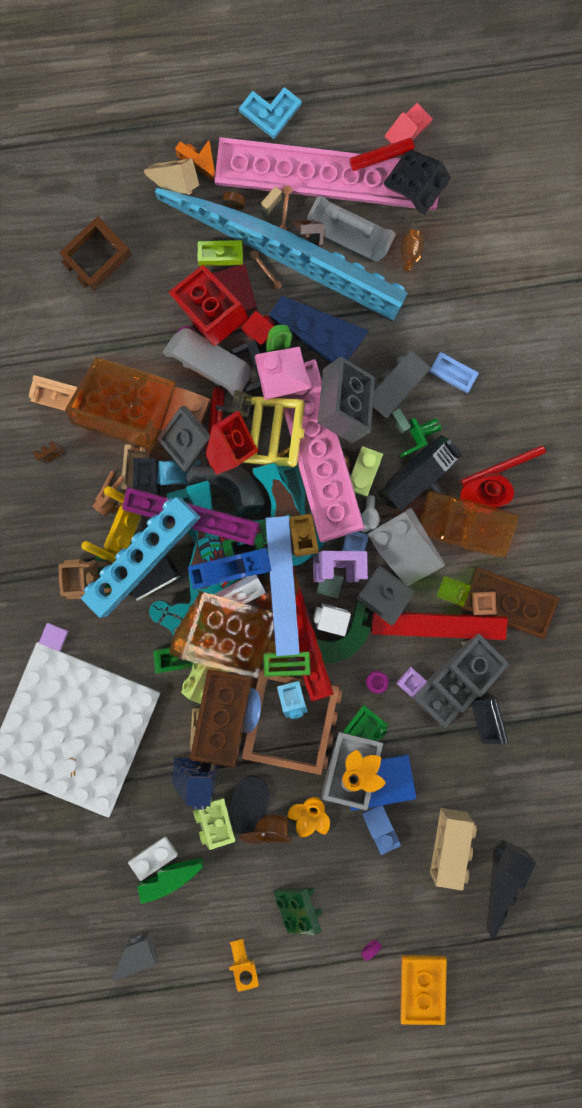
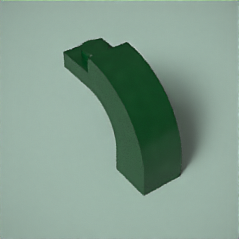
M356 601L351 626L345 636L334 640L316 638L324 663H335L345 660L356 653L364 644L370 627L362 625V621H367L369 609L365 608L366 606L361 602Z

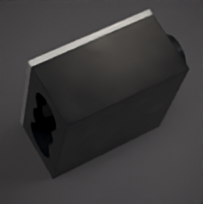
M163 557L129 595H134L138 601L180 579L181 576L171 557Z

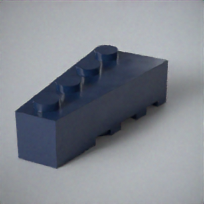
M173 757L172 784L184 803L196 810L206 809V806L210 807L216 788L217 765L192 761L190 758Z

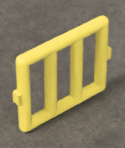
M237 396L234 412L239 410L241 416L244 405L255 406L251 437L257 449L263 407H275L268 456L257 455L256 453L243 463L263 465L275 463L276 466L295 467L298 460L300 439H304L305 430L302 429L305 402L301 399L274 398L264 400V397ZM284 408H295L289 458L277 457Z

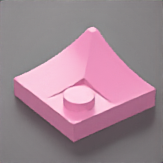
M300 347L256 354L255 360L264 400L289 396L312 389Z

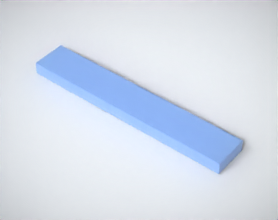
M289 516L266 518L268 555L272 569L270 571L276 656L299 654Z

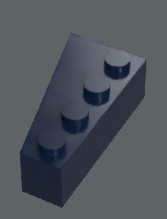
M281 296L269 313V317L276 325H287L290 328L292 337L330 364L339 357L349 361L369 331L284 296Z

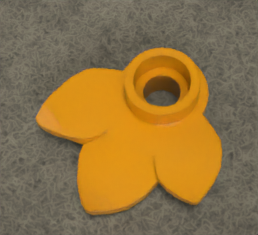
M354 750L348 755L345 761L347 770L342 777L343 784L348 790L358 791L363 789L366 792H375L385 785L384 779L376 774L381 764L380 756L368 755L362 758L358 750ZM352 775H356L358 777V781L356 783L350 782L349 779Z
M317 797L307 799L304 804H295L288 811L287 817L297 821L296 831L300 837H307L315 830L325 835L329 830L330 818L325 813L324 803ZM310 808H316L317 811H312Z

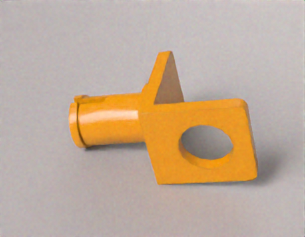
M244 939L230 942L234 963L229 967V970H233L237 991L240 992L258 987L259 982L254 960L250 961V959H247ZM243 971H249L252 974L250 984L245 985L240 981V974Z

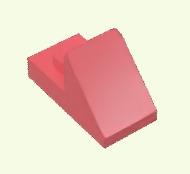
M416 103L406 114L403 112L386 133L385 138L391 144L407 138L414 140L432 122L433 118Z

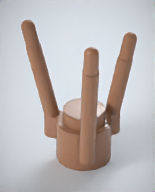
M113 470L107 477L100 493L95 498L96 502L92 505L95 510L105 517L109 513L114 515L119 507L123 505L121 502L114 505L116 501L104 494V488L109 486L115 474ZM123 475L119 477L112 488L116 490L124 479Z

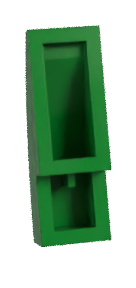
M203 857L162 866L157 872L158 876L139 881L137 888L141 904L157 900L183 886L202 869Z

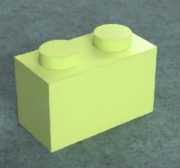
M363 446L360 448L350 475L355 494L365 498L368 496L383 456L382 453Z

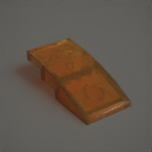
M429 490L419 522L428 537L439 539L444 543L462 546L466 550L506 558L520 516L495 507Z

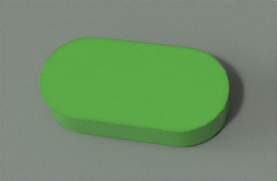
M277 325L269 331L266 353L290 349L292 333L287 325Z

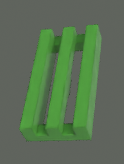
M299 652L296 655L276 656V653L264 654V677L310 675L309 652ZM305 657V661L269 663V658ZM305 666L303 671L269 672V667Z

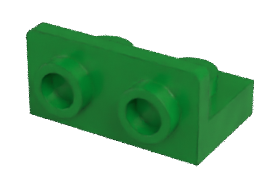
M363 705L342 733L377 741L386 735L389 724L367 706Z

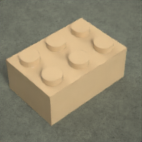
M440 809L430 874L437 887L463 891L464 883H468L469 870H467L468 861L472 860L473 848L470 846L471 840L476 837L477 827L465 811Z

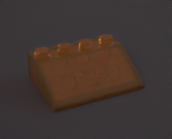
M95 357L65 411L72 425L152 450L162 431L176 382Z
M201 591L176 629L169 653L186 661L257 678L274 628L273 612Z

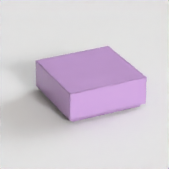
M48 622L39 644L60 652L69 631Z
M410 667L396 684L412 697L426 683V680Z

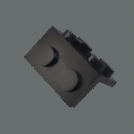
M409 150L404 153L384 181V185L387 189L411 199L417 211L425 215L429 208L433 206L442 190L446 188L451 177L443 162L417 151Z

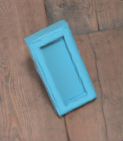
M174 459L158 461L157 484H187L186 475L189 471H183ZM197 460L193 466L200 465L201 461Z

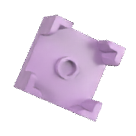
M321 551L313 556V582H324L325 579H332L334 577V568L346 567V582L357 583L359 579H368L367 551Z

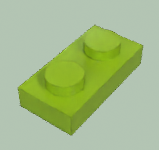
M242 240L198 241V266L243 265Z

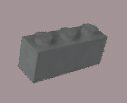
M412 350L407 355L403 352L395 361L397 364L392 372L388 369L380 378L382 383L378 388L374 386L372 411L383 421L386 420L431 369Z

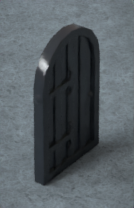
M248 776L238 782L233 791L234 794L228 810L232 830L244 834L254 832L258 821L264 817L270 795L269 787L263 779L256 776Z

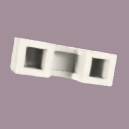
M321 603V606L315 609L313 620L316 623L317 629L345 636L351 613L346 609Z

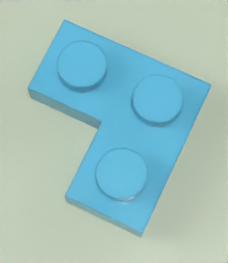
M285 87L271 104L252 91L239 107V112L275 139L302 105V101Z

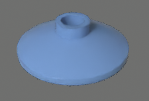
M254 688L250 689L242 731L244 733L252 732L260 717L261 700L258 691Z

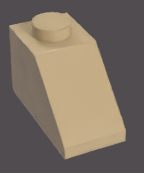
M192 158L155 163L144 169L145 175L164 190L190 195L192 190L199 186Z

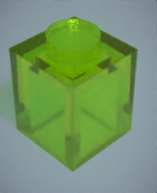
M444 576L436 597L464 607L471 586Z

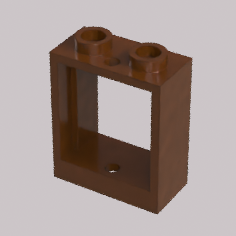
M99 216L59 252L63 258L61 263L69 272L74 270L79 275L76 279L84 288L89 286L93 291L132 255L130 249ZM98 231L113 246L117 253L90 278L75 263L71 256Z

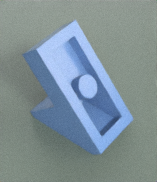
M383 805L362 812L370 834L381 855L401 846Z

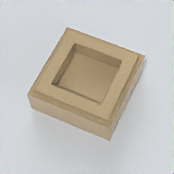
M274 187L261 202L262 211L266 215H269L281 201L282 191Z

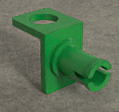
M415 417L408 421L411 425L409 430L417 446L400 454V458L428 445L425 437L442 430L441 424L431 427L439 422L437 418H433L422 425H418Z

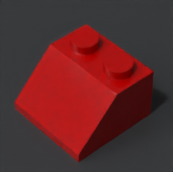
M239 410L212 426L206 456L216 475L239 466L258 452Z

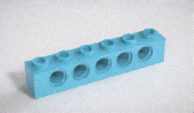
M175 497L174 499L170 498L162 506L164 510L158 516L154 515L147 522L148 527L143 532L140 531L131 539L132 544L127 549L124 548L115 556L117 560L111 566L107 565L99 573L101 577L96 582H91L84 589L85 594L81 599L99 618L107 617L201 518L182 498ZM170 516H173L175 519V526L172 529H169L167 526V519ZM157 533L159 543L154 546L151 543V536ZM138 550H141L143 553V560L141 562H138L135 558ZM122 567L127 569V577L125 579L120 576V569ZM107 583L112 588L111 594L109 596L104 591V587Z

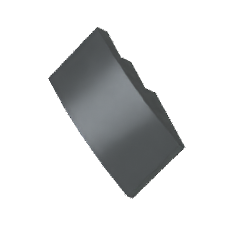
M477 633L451 656L412 698L441 727L446 728L459 712L463 713L477 696L482 697L507 668L509 663Z

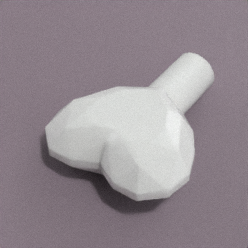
M372 495L366 497V509L362 513L365 527L364 530H361L363 533L370 529H376L380 522V516L375 509V496Z

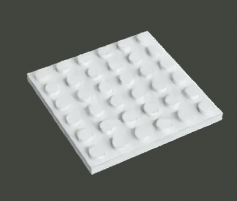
M37 642L0 729V774L109 818L161 692Z

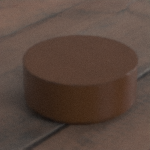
M226 192L223 195L222 204L234 210H241L244 208L245 198L236 192Z

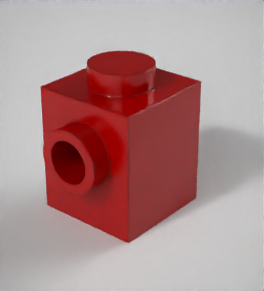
M255 311L243 324L241 330L252 341L255 340L256 344L262 349L267 344L269 331L276 323L269 316L265 315L263 317Z

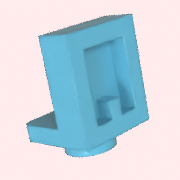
M299 681L277 687L286 718H300L303 716V713L308 712Z

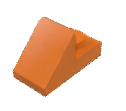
M208 140L199 154L194 146L189 143L185 145L180 141L175 148L177 157L181 160L192 158L195 170L214 182L215 170L210 140Z

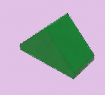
M185 646L159 647L153 651L155 673L192 668V658H189Z

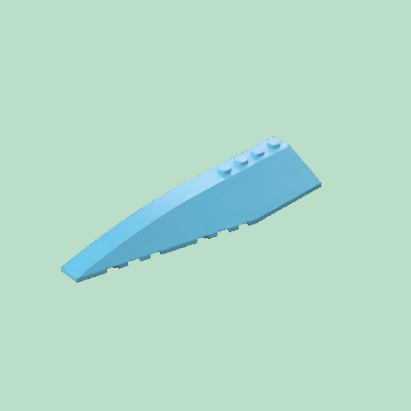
M157 188L155 191L158 200L235 240H242L243 244L391 321H394L408 294L401 285L397 283L390 284L384 281L385 278L378 273L371 274L365 271V267L356 262L351 264L345 260L343 255L337 252L332 254L266 221L185 194Z

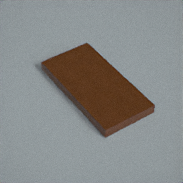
M475 567L460 608L473 613L472 592L495 591L497 614H487L486 616H507V626L545 640L560 598Z
M207 669L190 760L236 768L252 677Z

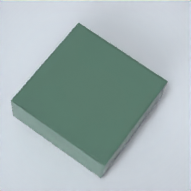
M399 408L390 414L401 434L411 428V425Z
M334 574L332 579H325L324 582H319L316 593L338 599L344 577Z

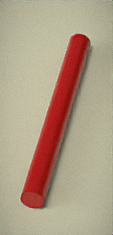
M541 445L461 479V483L464 487L467 483L483 478L486 474L500 473L545 454V447Z

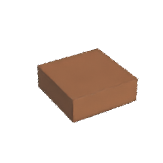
M495 591L472 592L473 615L497 614Z

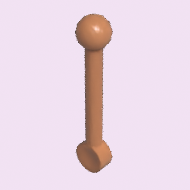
M288 185L283 188L285 196L281 226H279V228L286 231L289 194L292 192V188Z
M253 250L250 253L251 259L258 262L274 283V288L280 289L282 283L276 280L259 258V252Z

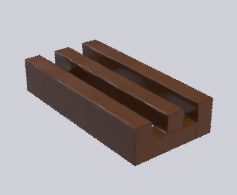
M51 441L49 443L50 448L44 445L41 447L43 452L36 450L33 454L37 461L47 464L66 452L62 445Z

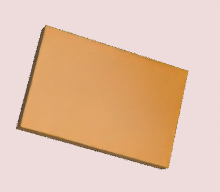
M402 955L401 1024L445 1025L446 956Z

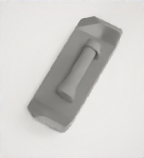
M317 196L307 216V220H316L324 223L325 239L373 262H378L387 254L396 235L394 231L384 229L329 202L323 196Z
M183 328L177 332L163 350L166 357H174L181 361L185 368L192 369L214 382V385L218 387L222 385L228 389L232 396H239L249 381L250 367L245 361L218 345L214 347L206 338L188 328Z

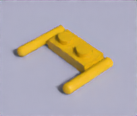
M110 486L104 488L105 495L121 503L124 502L125 494ZM120 506L104 544L105 549L88 541L82 543V549L114 563L117 560L115 556L118 552L130 546L131 539L142 515L122 510V506Z

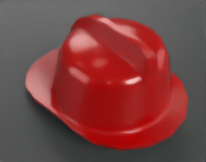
M489 473L484 475L483 478L467 483L462 488L460 494L461 502L469 510L477 512L504 506L513 499L514 487L508 478H505L503 475Z

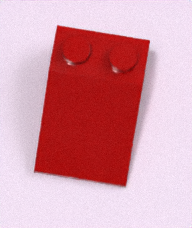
M204 265L200 266L169 291L170 296L214 347L249 319L242 304Z

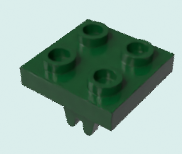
M279 887L273 891L276 905L283 918V925L288 933L316 936L322 932L317 919L322 914L321 908L316 910L310 899V896L315 892L313 887L310 889L308 887Z

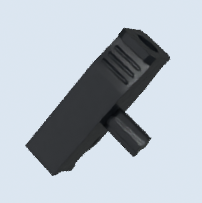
M440 435L438 439L420 451L389 479L386 486L377 491V494L389 508L398 509L399 511H402L424 490L427 491L435 502L438 499L441 500L445 492L437 484L436 480L458 458L462 457V454L449 438Z

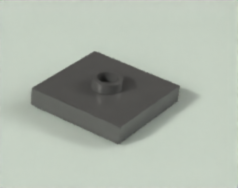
M181 406L157 440L183 471H189L208 447L210 434L186 406Z
M379 565L356 599L392 626L415 591Z

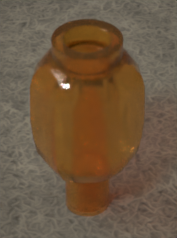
M409 229L408 234L403 237L401 258L405 262L403 268L405 272H412L413 263L417 262L421 257L424 246V238L421 236L422 231Z

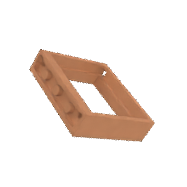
M260 668L256 690L259 693L262 708L267 679L284 683L299 681L300 686L306 687L304 678L296 675L285 676V678L277 676L264 677V669ZM330 683L334 695L329 698L316 765L252 752L258 723L252 732L247 733L242 759L321 775L322 769L327 768L329 756H325L327 747L331 748L333 734H330L331 725L335 726L338 712H334L336 703L340 704L342 697L339 685Z

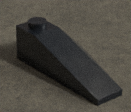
M504 840L501 841L500 845H496L493 851L494 859L486 927L492 938L496 937L505 922L508 906L515 905L518 889L523 890L536 864L525 849Z

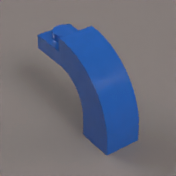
M267 548L188 567L193 589L272 571Z

